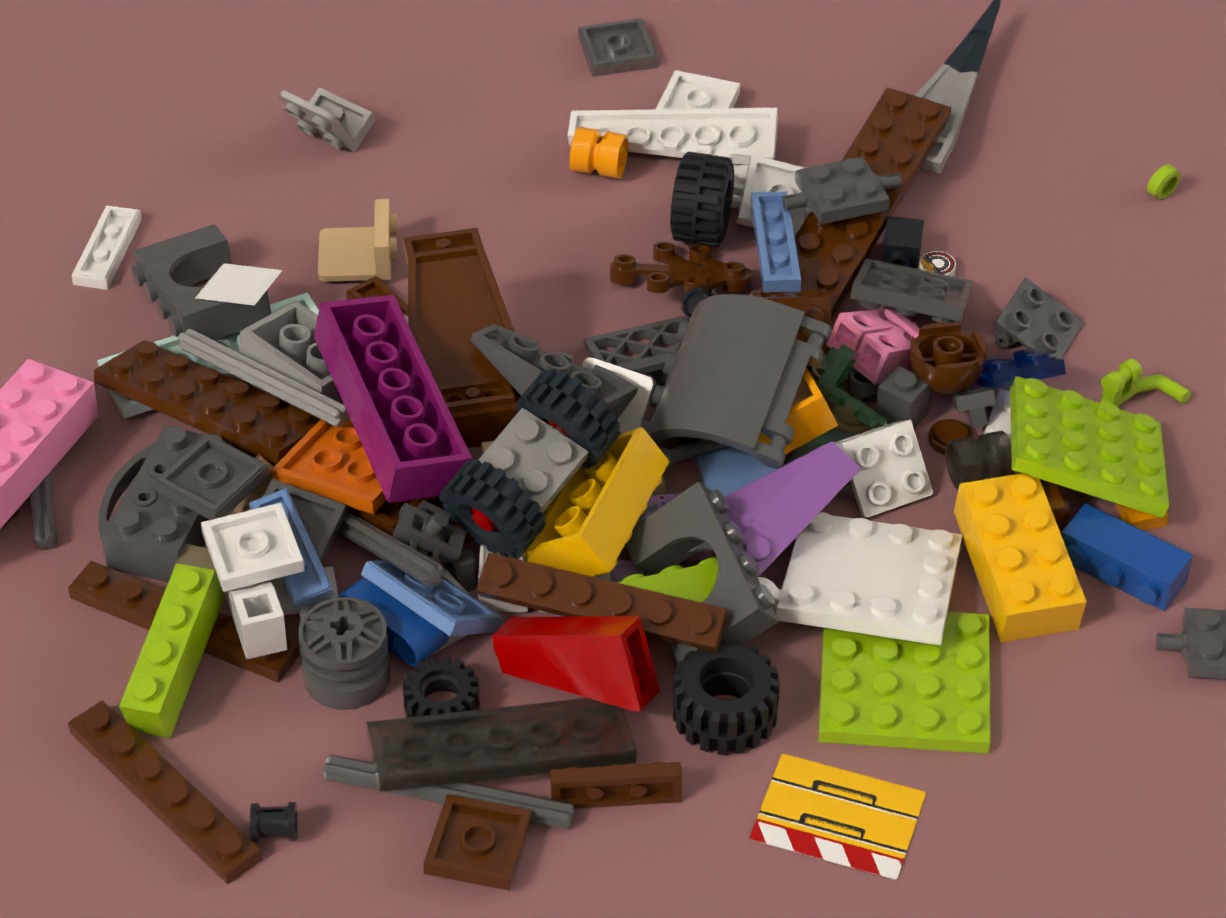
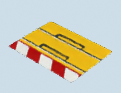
M782 754L750 834V839L896 880L898 879L926 792Z

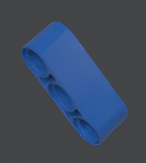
M365 577L338 595V597H354L365 600L378 608L387 624L388 650L411 667H416L417 663L426 660L449 642V637L446 633Z

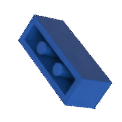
M1086 503L1061 533L1074 568L1164 612L1187 583L1193 554Z

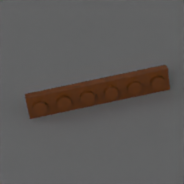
M488 553L476 589L481 597L561 616H640L645 636L715 653L718 651L728 617L727 608L493 553Z
M93 561L89 562L68 587L71 599L147 630H150L165 592L161 588ZM221 612L218 613L204 650L206 654L278 683L300 655L299 644L286 639L287 650L246 660L233 617Z
M103 700L68 722L70 734L227 885L262 860L261 849Z

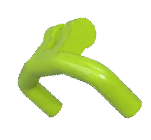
M1133 358L1127 359L1119 365L1117 371H1111L1101 379L1103 390L1100 403L1109 402L1117 407L1136 393L1155 389L1161 390L1182 404H1185L1190 399L1192 393L1187 388L1164 375L1156 374L1140 377L1143 373L1142 367Z

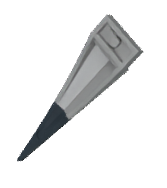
M993 0L959 46L914 95L952 107L951 118L921 169L940 174L949 156L953 154L1001 0Z

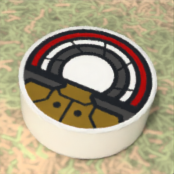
M932 251L921 257L919 269L955 276L956 261L945 252Z

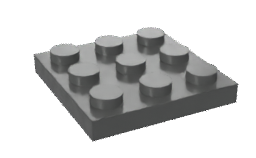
M866 258L853 283L850 298L859 300L858 303L861 306L868 308H880L881 305L895 308V312L901 315L917 316V313L931 315L932 320L939 323H954V321H962L974 281Z

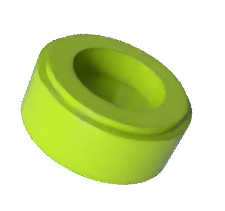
M1171 164L1163 165L1149 180L1147 191L1158 200L1165 199L1177 188L1181 180V172Z

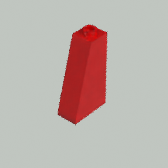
M640 616L511 617L492 635L493 649L498 657L501 672L631 711H642L660 692Z

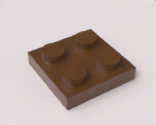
M447 794L423 863L424 874L510 891L531 826L532 810Z

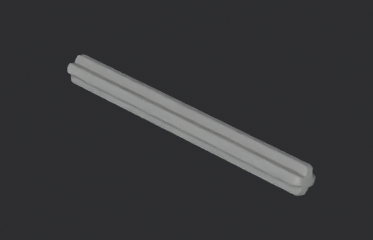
M193 329L180 333L178 337L180 339L179 347L182 350L335 427H340L343 423L349 421L350 417L344 404Z

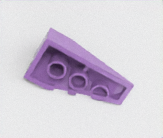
M833 441L725 496L730 506V510L727 511L729 519L734 521L742 531L745 541L741 544L745 552H748L754 558L760 569V572L756 574L757 578L861 469Z

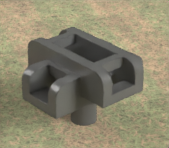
M423 500L417 508L407 503L402 506L393 537L415 550L418 546L428 551L425 556L435 562H438L439 559L446 563H454L461 554L467 531L448 523L451 513Z

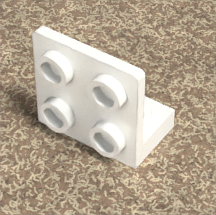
M911 420L889 423L834 442L861 468L850 481L863 518L877 515L933 494Z

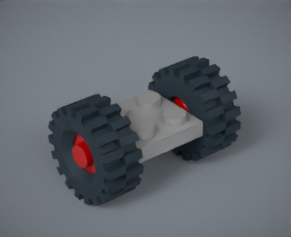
M555 369L543 370L516 402L515 408L518 412L485 453L479 459L467 460L440 492V501L444 503L442 507L446 512L451 513L450 519L454 523H459L461 529L467 531L466 535L470 534L474 537V542L480 546L481 544L485 545L487 550L493 554L497 551L502 556L514 559L520 558L546 526L544 521L546 517L543 512L573 475L583 465L585 468L595 466L620 436V423L614 420L616 415L613 410L606 408L607 403L603 398L598 399L591 387L585 388L582 386V381L578 378L570 379L566 372L560 371L557 373Z

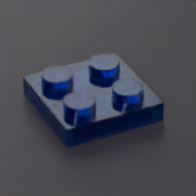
M1036 349L1013 352V359L1001 360L1000 356L986 357L984 370L975 385L996 389L1013 385L1016 376L1024 379L1034 378L1040 380L1065 375L1064 359L1050 357L1049 352L1036 353Z

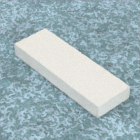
M106 205L72 273L73 285L109 289L142 220L140 210Z

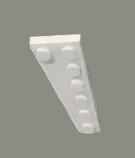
M777 108L571 111L568 141L569 145H571L574 133L578 126L597 129L601 136H604L607 131L628 135V152L683 158L685 153L689 151L730 157L734 164L748 165L752 154L775 160L778 110Z

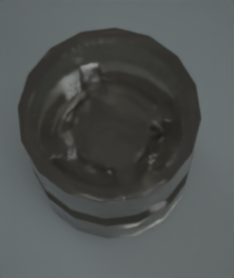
M1002 430L981 434L977 442L971 436L947 441L945 452L947 469L951 482L957 490L960 483L1015 474V471L1012 470L1011 443L1007 434Z

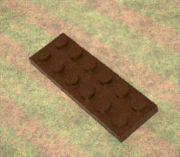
M145 340L94 369V383L203 432L218 435L223 441L257 456L261 455L264 459L275 464L321 420L271 394L255 389L245 382L232 379L213 368H207L189 360L183 355L175 354L159 347L153 342Z

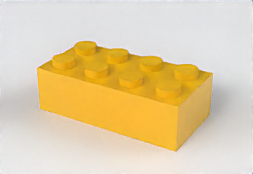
M643 427L621 433L595 466L585 468L583 465L578 469L545 512L546 519L544 521L546 526L522 554L528 562L591 577L596 575L604 576L615 568L622 548L632 537V530L635 524L646 511L647 502L654 489L660 485L662 481L661 476L670 462Z
M1021 473L960 483L954 514L1000 643L1078 630L1087 601L1040 479Z

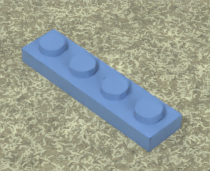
M787 191L751 192V209L763 293L801 292V275L790 210L785 211L782 206V196L788 195Z

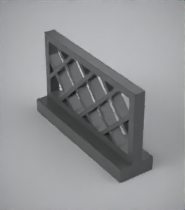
M685 315L584 338V348L592 358L650 376L655 381V388L657 385L664 387L668 375L663 374L666 360L670 352L677 354L681 344L675 341L677 335L670 332L678 331L682 320L690 321L691 317ZM648 339L651 341L648 344L636 342L635 340ZM665 343L673 345L674 348L670 350L661 348L659 345ZM605 347L616 348L613 352L600 350V348ZM626 351L638 353L639 355L636 358L625 356L623 354Z

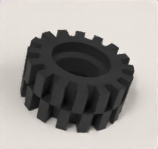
M443 656V663H437L436 657L429 658L428 666L423 661L417 663L416 671L410 669L407 672V679L403 681L404 712H406L408 722L413 721V727L418 731L424 726L426 735L432 736L434 730H439V737L447 736V729H452L454 735L460 733V724L466 728L471 726L472 718H477L479 714L478 708H480L479 682L477 675L474 676V670L470 666L464 669V662L459 659L453 665L451 664V657ZM437 691H449L457 695L455 698L445 702H435L426 698L431 693Z

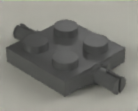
M863 157L814 165L809 168L796 170L795 182L801 193L783 195L782 206L785 211L805 207L816 215L820 224L888 211L890 198L885 190L901 188L902 179L899 172L884 176L876 175Z
M1185 607L1182 634L1157 632L1156 650L1181 651L1182 656L1187 662L1188 677L1226 679V610Z

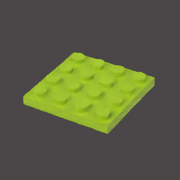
M1015 376L1010 387L1012 470L1164 518L1170 505L1160 422L1146 414H1133L1120 410L1109 402L1099 403L1083 398L1079 393L1072 390L1062 391L1049 387L1038 379H1024Z
M948 612L941 645L823 627L818 742L989 754V614Z

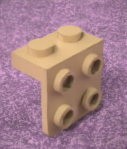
M375 199L374 227L324 228L319 232L318 278L320 281H363L375 276L380 280H391V259H398L397 237H392V235H398L397 213H390L389 199Z

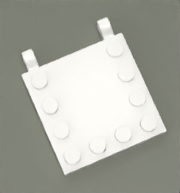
M819 512L794 539L796 542L782 590L778 589L772 581L766 578H758L760 584H763L770 591L775 600V605L772 606L774 612H777L776 618L778 621L941 645L961 550L962 534L950 533L945 530L909 527L905 524L869 521L865 518L840 517Z

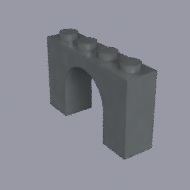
M215 224L133 250L136 265L131 266L134 280L138 287L144 286L149 302L156 303L162 320L168 319L171 331L175 337H178L181 332L185 333L188 329H193L215 340L239 332L272 314L268 291L263 294L255 306L196 299V296L204 287L189 286L212 278L224 263L232 264L228 240Z
M698 481L636 524L632 530V537L625 545L634 566L647 575L659 574L665 568L678 565L696 553L714 551L718 561L717 579L711 593L702 603L727 608L728 617L721 641L725 640V644L732 645L734 641L745 645L778 623L772 606L775 605V600L770 591L763 584H760L756 574L760 572V569L754 558L748 552H745L741 544L745 541L742 531L734 521L729 519L727 511L730 510V506L726 498L719 490L711 491ZM669 642L678 663L679 661H685V654L690 650L698 652V648Z

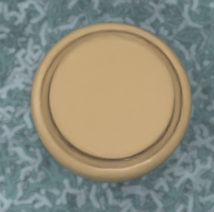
M842 401L832 410V414L838 424L835 427L836 430L860 434L872 430L875 425V411L863 401Z

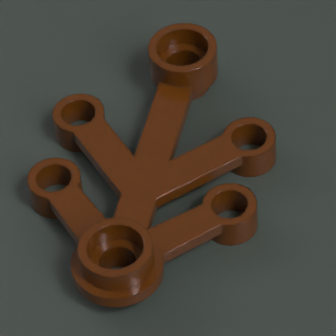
M657 242L653 245V259L668 265L639 264L634 256L627 254L615 256L614 261L610 264V280L613 283L631 285L638 282L639 275H648L647 290L658 294L665 293L669 289L683 284L684 293L691 288L699 286L707 288L708 291L719 287L727 292H742L748 288V283L752 280V272L740 262L723 263L711 257V248L708 245L701 244L690 246L689 261L675 254L674 244L670 242Z

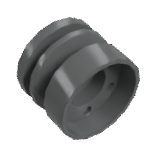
M338 597L318 603L305 614L299 624V645L301 647L304 685L310 696L323 706L337 710H347L371 704L384 694L390 683V657L387 624L381 611L365 600L354 597Z

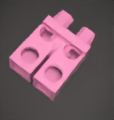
M889 306L884 307L882 312L876 309L839 313L826 345L845 361L853 363L852 366L875 385L882 383L887 378V375L891 374L898 366L911 371L910 340L912 336L914 338L919 336L920 328L917 327V322L910 316L901 315L895 312V308Z

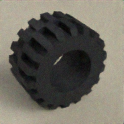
M689 151L685 153L677 169L672 194L670 229L674 241L715 247L720 245L726 234L733 199L734 166L730 157Z
M725 640L720 641L717 653L698 649V652L690 650L685 654V661H679L676 666V674L673 676L672 715L673 721H676V729L679 734H686V741L691 745L698 743L700 744V750L708 753L711 749L718 750V755H727V751L733 750L736 754L745 753V747L748 746L755 749L761 745V739L767 740L770 737L772 727H776L780 681L778 680L776 667L771 666V659L767 655L759 656V649L753 646L749 648L742 647L743 643L734 641L733 645L725 644ZM731 695L737 697V699L722 700L714 696Z

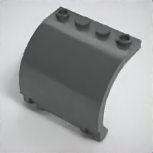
M722 294L703 299L694 308L690 321L683 319L675 340L681 343L677 354L669 353L663 369V374L668 375L664 387L656 386L650 402V407L655 408L651 420L644 418L640 427L644 428L657 446H659L661 441L672 437L702 438L747 452L770 468H781L786 458V454L783 451L785 446L791 443L795 433L791 426L785 424L806 366L816 367L820 365L824 355L821 349L823 343L829 341L832 328L824 322L804 316L805 312L760 297ZM798 331L809 337L807 343L796 339ZM761 432L771 439L769 445L758 442Z

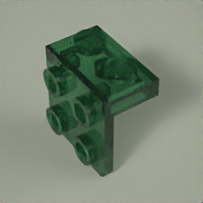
M843 343L839 349L832 347L820 365L825 369L817 384L824 387L822 395L839 407H844L847 402L857 409L853 416L872 428H876L878 424L883 426L889 424L891 419L840 387L861 354Z

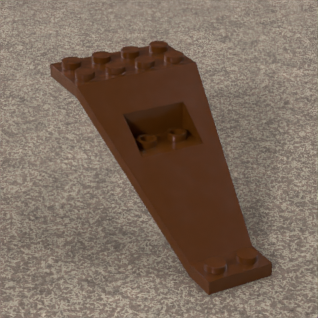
M478 228L402 238L403 250L408 265V325L468 448L472 460L479 459L482 456L481 443L495 441L518 413L515 406L521 395L470 339L472 333L493 324L515 332L484 250ZM449 518V522H448V523H451V524H453V525H455V526L461 528V526L459 525V523H454V522ZM467 534L464 542L473 541L474 537Z

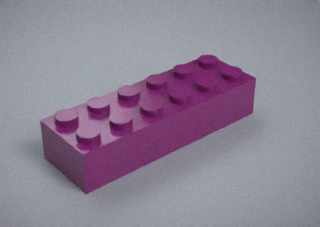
M386 295L320 303L314 339L387 502L393 503L440 496L442 489L467 460L470 459L472 461V457L395 296Z

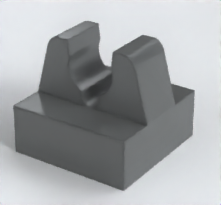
M990 385L952 394L955 409L958 412L967 411L972 428L988 425L985 407L996 405L994 390Z

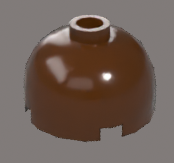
M935 323L919 329V336L916 338L912 336L910 340L911 371L919 379L927 383L929 389L933 392L948 395L966 391L978 381L986 363V340L979 332L972 329L971 335L960 331L961 325L956 323Z

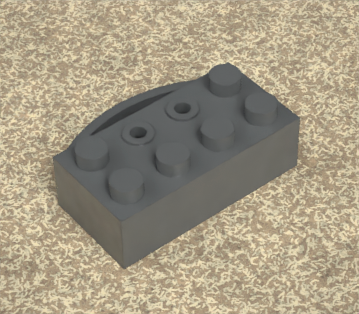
M165 426L155 443L133 456L115 474L103 495L98 516L99 534L108 568L169 582L174 565L185 545L191 544L204 547L205 540L202 534L201 522L208 521L209 519L157 492L154 481L206 436L205 434L187 431L177 426ZM210 434L211 436L239 450V447L232 445L226 441H223L220 436ZM125 492L118 509L116 510L111 521H109L115 504L117 503L121 495Z

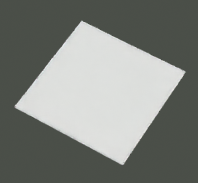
M224 263L196 296V299L255 306L282 270Z

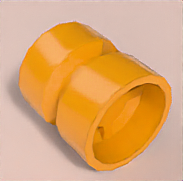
M578 126L571 144L570 170L592 174L594 170H597L600 176L620 179L623 175L628 156V135L607 131L604 136H601L597 129Z

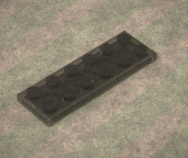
M589 698L367 722V737L379 792L550 773V770L568 767H605L613 764H631L637 761V748L624 709Z

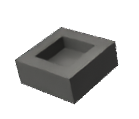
M462 547L461 554L454 563L442 561V566L469 592L475 589V571L478 570V563L472 550Z

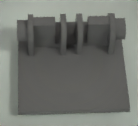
M1025 277L995 322L999 326L995 332V342L999 347L1007 348L1019 341L1054 369L1084 322Z

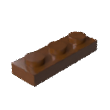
M654 762L638 765L613 764L605 767H568L550 770L551 800L571 803L574 805V809L680 803L682 796L681 762Z

